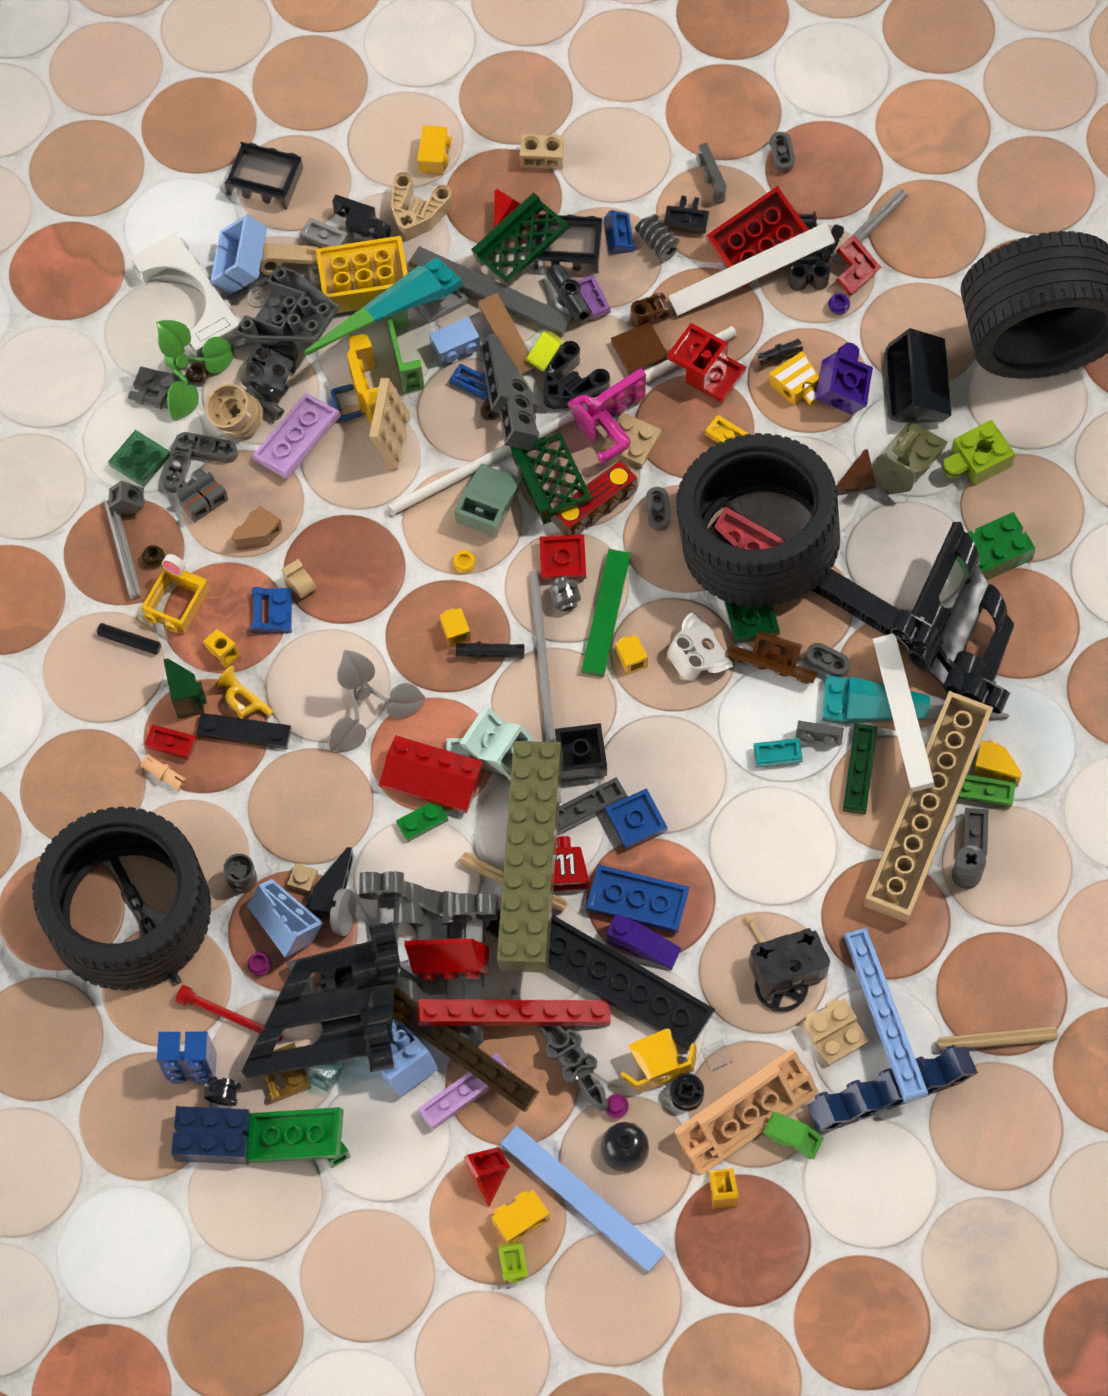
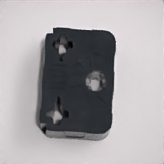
M806 928L753 945L752 950H750L748 963L761 992L766 996H772L825 979L828 975L830 958L816 930L811 931L810 928Z

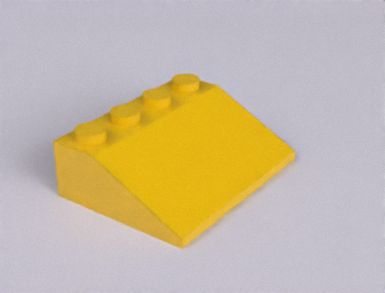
M401 236L316 249L322 293L339 306L337 313L360 310L407 275Z

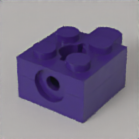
M850 342L845 343L838 348L837 352L822 360L816 400L851 415L867 407L873 367L858 361L860 350L857 345Z

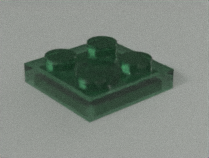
M135 429L110 458L108 463L109 466L144 488L169 459L170 451Z

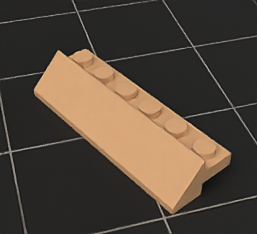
M790 1049L676 1128L673 1132L680 1143L679 1147L702 1175L762 1133L773 1112L786 1116L819 1093L811 1075L805 1071L797 1053Z

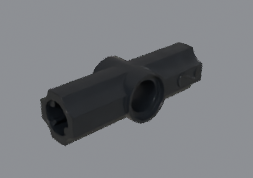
M560 263L554 264L551 268L547 269L546 276L558 293V303L568 309L575 321L578 323L585 322L591 317L592 311L580 293L581 286L579 282L571 279Z

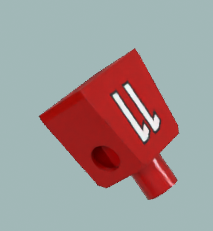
M569 836L557 837L553 892L588 890L589 877L581 847H571V838Z

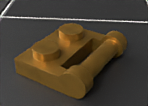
M293 1042L273 1050V1052L296 1048V1045ZM304 1068L280 1072L286 1087L282 1090L278 1089L273 1074L263 1076L271 1103L312 1088Z

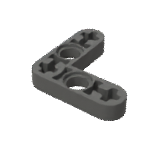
M190 432L179 433L174 440L162 481L165 489L171 493L176 492L174 484L180 480L185 481L193 456L224 463L235 461L238 457L236 444L229 440ZM186 440L189 441L185 446H182L181 443H185ZM205 443L212 445V449L207 452L202 451L200 448ZM228 449H231V452H228L227 455H224V452H226ZM177 458L185 460L182 466H175L173 464ZM173 472H175L177 482H174L173 485H170L169 481L173 480Z

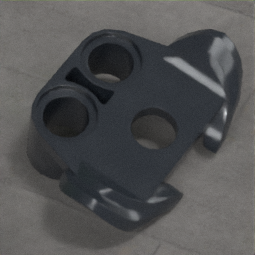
M279 341L275 345H255L242 371L241 383L247 388L251 384L256 387L258 386L259 392L277 400L282 399L290 386L285 385L290 371L294 374L296 372L298 358L296 344L293 341ZM273 367H281L284 370V375H275Z

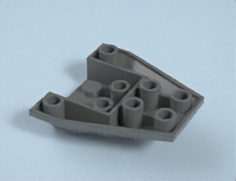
M278 265L267 281L272 290L267 301L255 318L244 315L234 333L251 340L317 342L339 310V306L298 272Z

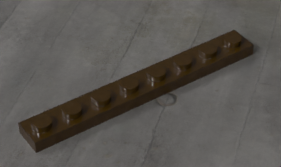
M395 987L393 1017L520 1110L527 1112L539 1093L537 1089L452 1027L420 1026L417 1002Z

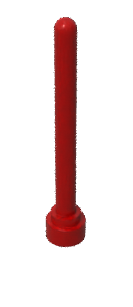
M184 984L177 993L175 1002L184 1006L186 1004L196 1005L259 1034L264 1025L197 996L193 988ZM281 1034L278 1042L283 1040V1034Z

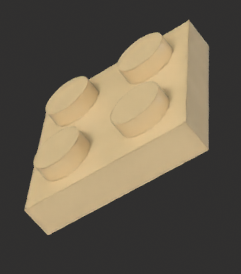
M622 412L617 423L630 438L631 444L628 449L615 457L643 468L662 434V429ZM608 436L602 447L603 452L616 445L610 436Z

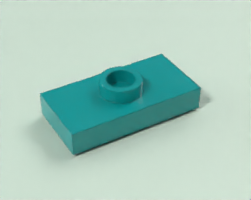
M800 738L753 743L756 768L803 762Z

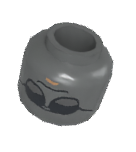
M567 576L555 579V584L549 587L553 606L561 611L576 608L578 606L577 603L581 600L576 581L567 579Z

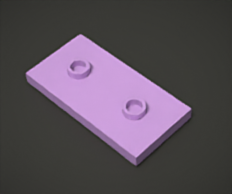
M305 393L252 455L253 460L288 479L341 416L340 411Z

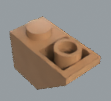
M259 506L256 510L249 513L241 527L238 526L234 530L231 537L234 548L239 550L269 546L283 530L281 519L262 506Z

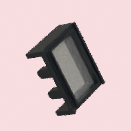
M241 142L231 171L224 182L226 193L231 196L234 188L241 189L242 196L246 199H250L252 192L261 194L262 201L266 204H270L272 197L281 199L283 209L287 210L303 171L302 158L295 153H285L275 148H265L255 143Z
M538 214V219H546V214ZM571 214L558 215L569 224L570 228L534 260V269H539V261H551V267L560 262H570L575 271H580L582 263L594 264V273H598L602 239V218L595 216L582 217ZM559 223L549 224V231H556L561 225ZM545 224L537 225V232H545ZM544 237L536 238L535 245H541L544 242Z

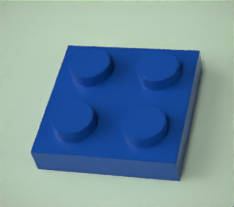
M647 788L605 807V812L625 850L668 831V827Z

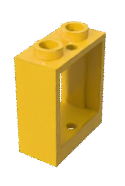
M164 568L141 607L145 619L153 624L160 623L165 625L172 632L176 633L179 631L185 634L210 590L207 579L185 570L181 575H175ZM171 582L196 592L181 620L155 610Z

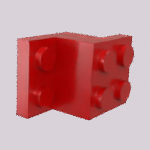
M693 323L689 324L667 354L669 361L686 369L685 383L721 403L725 401L746 371V366L727 356L728 343Z

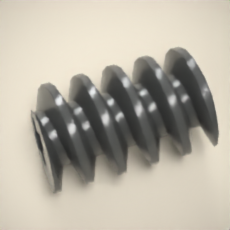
M657 214L643 218L637 223L635 231L639 233L641 238H644V242L649 244L650 249L654 250V253L659 256L661 261H667L675 255L679 239L674 238V233L669 232V227L664 226V222L659 220Z
M972 845L964 846L959 850L952 870V879L958 887L970 889L979 884L986 866L984 852Z

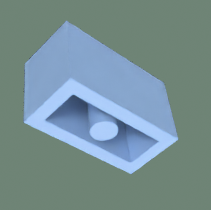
M469 317L429 333L430 345L441 365L447 362H454L458 357L465 354H472L481 347L480 336Z

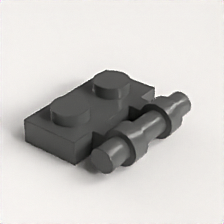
M140 366L133 383L134 389L139 391H129L128 399L135 400L136 403L141 405L146 403L154 405V408L168 409L166 400L168 390L173 382H182L178 375ZM148 393L157 394V396H150Z

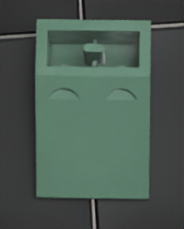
M481 464L464 490L454 511L456 522L497 537L521 485L522 478Z

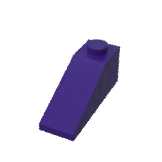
M615 914L606 934L607 944L670 970L673 969L681 951V947L642 924L619 914Z

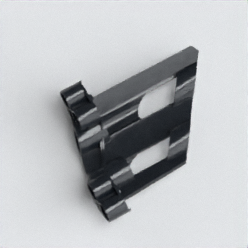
M953 522L912 612L909 613L900 609L891 632L907 648L906 655L908 659L918 668L928 671L942 683L947 694L951 691L993 707L992 713L1001 714L1010 693L997 685L995 679L1013 632L1014 622L1007 614V607L1002 595L995 586L987 583L978 565L980 557L974 541L964 531L962 522ZM958 556L965 564L968 573L953 607L945 608L939 601V595ZM982 609H985L993 618L995 632L981 659L972 653L966 652V647Z
M393 921L368 926L371 935V941L297 959L241 1070V1073L247 1079L368 1056L370 1073L394 1068L391 1048L396 968L401 967ZM352 966L353 978L343 986L301 995L312 973ZM314 1023L322 1024L321 1036L314 1044L273 1052L284 1029Z

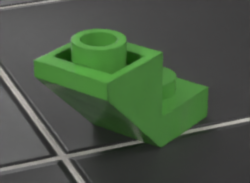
M778 1112L772 1113L763 1132L779 1146H792L807 1159H815L824 1139L810 1126Z

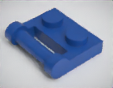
M252 588L253 623H251V632L257 634L292 632V588ZM269 598V623H262V599Z

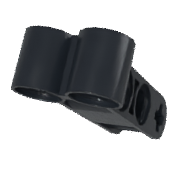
M813 212V214H798L808 230L817 227L816 212ZM819 251L797 260V263L790 267L788 284L793 290H803L807 284H811L817 290L825 289L829 285L831 269L827 263L820 262Z

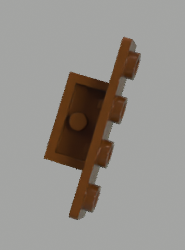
M761 631L757 633L753 651L731 645L726 654L733 661L740 663L745 661L753 664L755 668L762 670L767 668L775 671L779 676L786 677L789 675L797 678V681L801 683H814L818 675L815 671L797 666L802 644Z

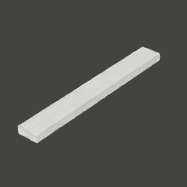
M825 222L671 294L668 298L676 315L680 316L835 243V240Z
M893 634L874 638L873 642L911 791L916 792L935 787L897 639Z

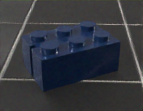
M176 1106L174 1120L176 1132H173L172 1157L175 1161L248 1165L247 1152L251 1120L249 1109Z

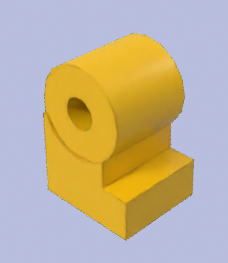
M218 629L203 640L205 647L225 668L241 656L236 644Z

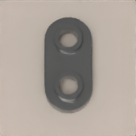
M776 132L770 137V151L773 164L778 171L788 172L795 165L791 138L785 132Z
M653 487L646 494L648 524L652 529L661 531L670 524L669 497L664 488ZM660 499L661 501L656 503L653 500ZM662 519L663 521L658 523L655 520Z
M814 643L807 649L806 660L811 666L831 676L843 677L848 673L850 661L843 653L822 643ZM820 655L821 659H815L813 656ZM840 665L842 668L836 669L834 666Z

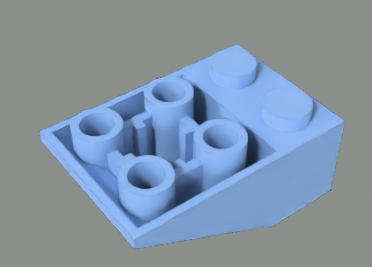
M393 1017L391 1048L394 1068L378 1072L400 1098L439 1068L428 1049L406 1025Z

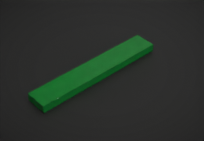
M608 549L582 673L601 677L605 676L631 557L630 552Z

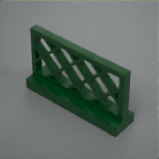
M533 192L478 242L471 251L481 265L484 264L508 285L564 234L570 226L546 206L539 196ZM542 210L546 212V219L535 220V217ZM559 223L561 225L556 231H549V224ZM545 224V232L534 233L535 225ZM525 226H531L530 233L520 234V230ZM544 237V242L541 245L533 246L534 238ZM530 239L529 246L519 247V240ZM515 240V247L504 248L508 241ZM519 252H529V256L526 259L518 260ZM514 253V260L503 261L504 254ZM499 254V262L488 261L493 255ZM513 266V271L507 276L502 273L503 267Z
M561 432L538 440L529 451L510 446L513 460L543 525L552 522L551 517L592 501V497ZM559 441L561 444L557 451L548 448L551 443ZM533 450L540 451L537 459L529 457L527 453ZM545 453L554 455L551 463L542 460ZM559 457L568 459L565 467L556 465ZM538 465L548 468L544 475L535 472ZM553 469L562 472L559 479L549 477ZM566 474L576 476L573 483L563 481ZM546 481L556 484L552 491L543 489ZM560 486L570 488L566 496L557 493ZM574 490L583 492L585 495L578 499L571 497ZM554 498L563 500L562 505L552 508L551 503Z

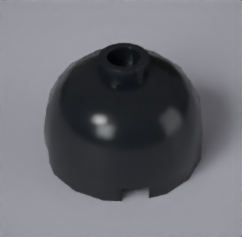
M616 1123L609 1127L602 1137V1158L615 1171H635L642 1167L648 1158L650 1149L648 1137L643 1129L634 1123Z

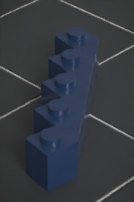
M951 1045L942 1050L943 1054L936 1058L924 1059L923 1056L915 1058L928 1095L938 1092V1089L949 1084L951 1087L961 1084L978 1073L967 1047ZM892 1068L879 1072V1077L871 1082L852 1081L840 1093L828 1094L825 1091L817 1094L814 1097L815 1100L807 1104L817 1131H832L841 1128L845 1122L852 1120L857 1122L874 1116V1113L884 1108L890 1110L906 1104L901 1096Z

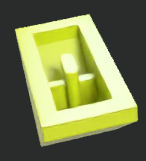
M550 331L542 332L527 356L526 361L544 372L565 341Z

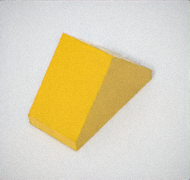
M733 1168L709 1170L713 1209L738 1206L739 1197Z

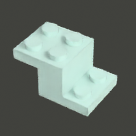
M483 707L459 744L474 759L483 761V768L486 771L504 774L511 781L514 741L536 740L520 724L503 722L489 707Z

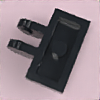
M681 195L679 207L667 205L664 226L674 230L706 234L709 211L698 210L699 197L694 198L692 209L685 208L687 198Z

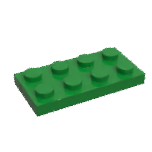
M340 1107L251 1113L247 1161L259 1163L340 1158L344 1110Z

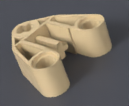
M399 172L394 176L391 212L397 232L402 239L411 240L432 230L451 210L453 198L452 190L449 186L443 184L436 186L426 204L420 197L413 198L410 204L414 193L412 176L407 172Z

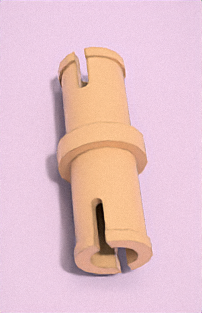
M149 754L146 755L147 759L144 758L140 766L157 776L156 779L160 782L168 783L177 791H180L181 787H184L187 782V778L173 771L170 765L162 764Z

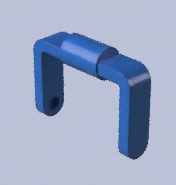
M353 384L337 387L330 391L331 406L340 411L341 416L338 420L341 422L363 416L361 410L342 415L339 400L336 398L337 394L352 391L354 389Z

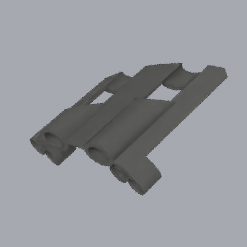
M398 871L360 873L359 898L378 900V922L381 924L393 921L397 948L399 924L408 923L414 929L418 940L472 938L485 944V922L498 919V894L479 893L473 895L469 893L435 891L404 881V873ZM402 966L396 968L395 986L417 1003L419 999H447L448 980L443 979V977H436L434 981L421 980L420 976L417 979ZM484 975L480 976V979L477 980L466 979L465 976V999L484 1000ZM450 1026L476 1046L483 1043L484 1026Z

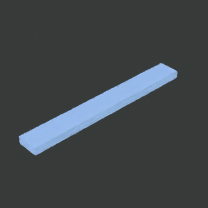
M867 928L844 933L846 946L904 1103L928 1097V1091Z
M517 1125L500 1143L505 1150L645 1271L649 1273L665 1255V1252Z

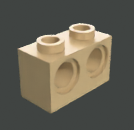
M521 134L520 168L563 169L564 136L555 134Z

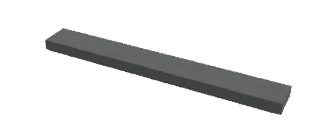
M419 246L409 261V266L416 268L417 266L423 267L438 257L462 279L463 286L459 288L460 290L480 299L498 293L508 312L562 337L572 322V316Z

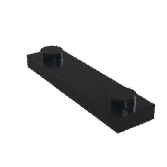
M201 713L196 734L197 737L288 749L292 727L285 724Z

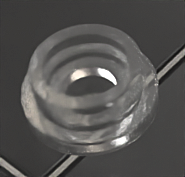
M254 287L247 294L248 304L254 308L263 307L268 299V293L261 287Z

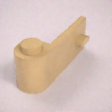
M265 243L260 270L263 274L271 276L278 265L282 266V262L318 265L316 249L322 247Z

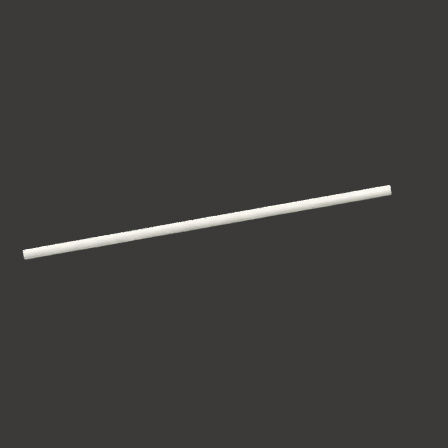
M731 326L715 336L728 341L736 337L737 333L734 327ZM666 360L645 371L646 383L678 367V365ZM583 404L582 406L587 411L588 407L585 404ZM571 410L537 427V430H539L538 439L575 421ZM503 445L390 504L389 508L392 514L395 515L475 473L481 464L489 466L512 454L510 446Z

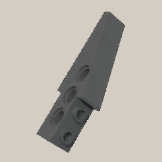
M489 333L480 347L491 411L499 413L505 445L529 451L539 437L535 413L540 404L498 336Z

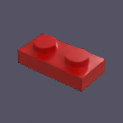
M152 724L145 747L189 760L197 739L194 735Z

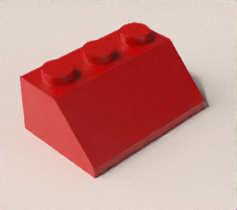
M475 939L404 941L412 973L420 976L421 980L434 981L436 977H443L445 980H458V976H466V979L477 980L482 975H489L490 947Z

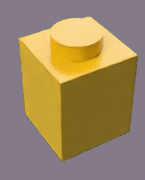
M461 608L449 609L440 615L441 626L449 647L456 646V643L471 641L470 630Z
M637 634L631 637L625 636L616 643V654L627 675L648 667V656Z

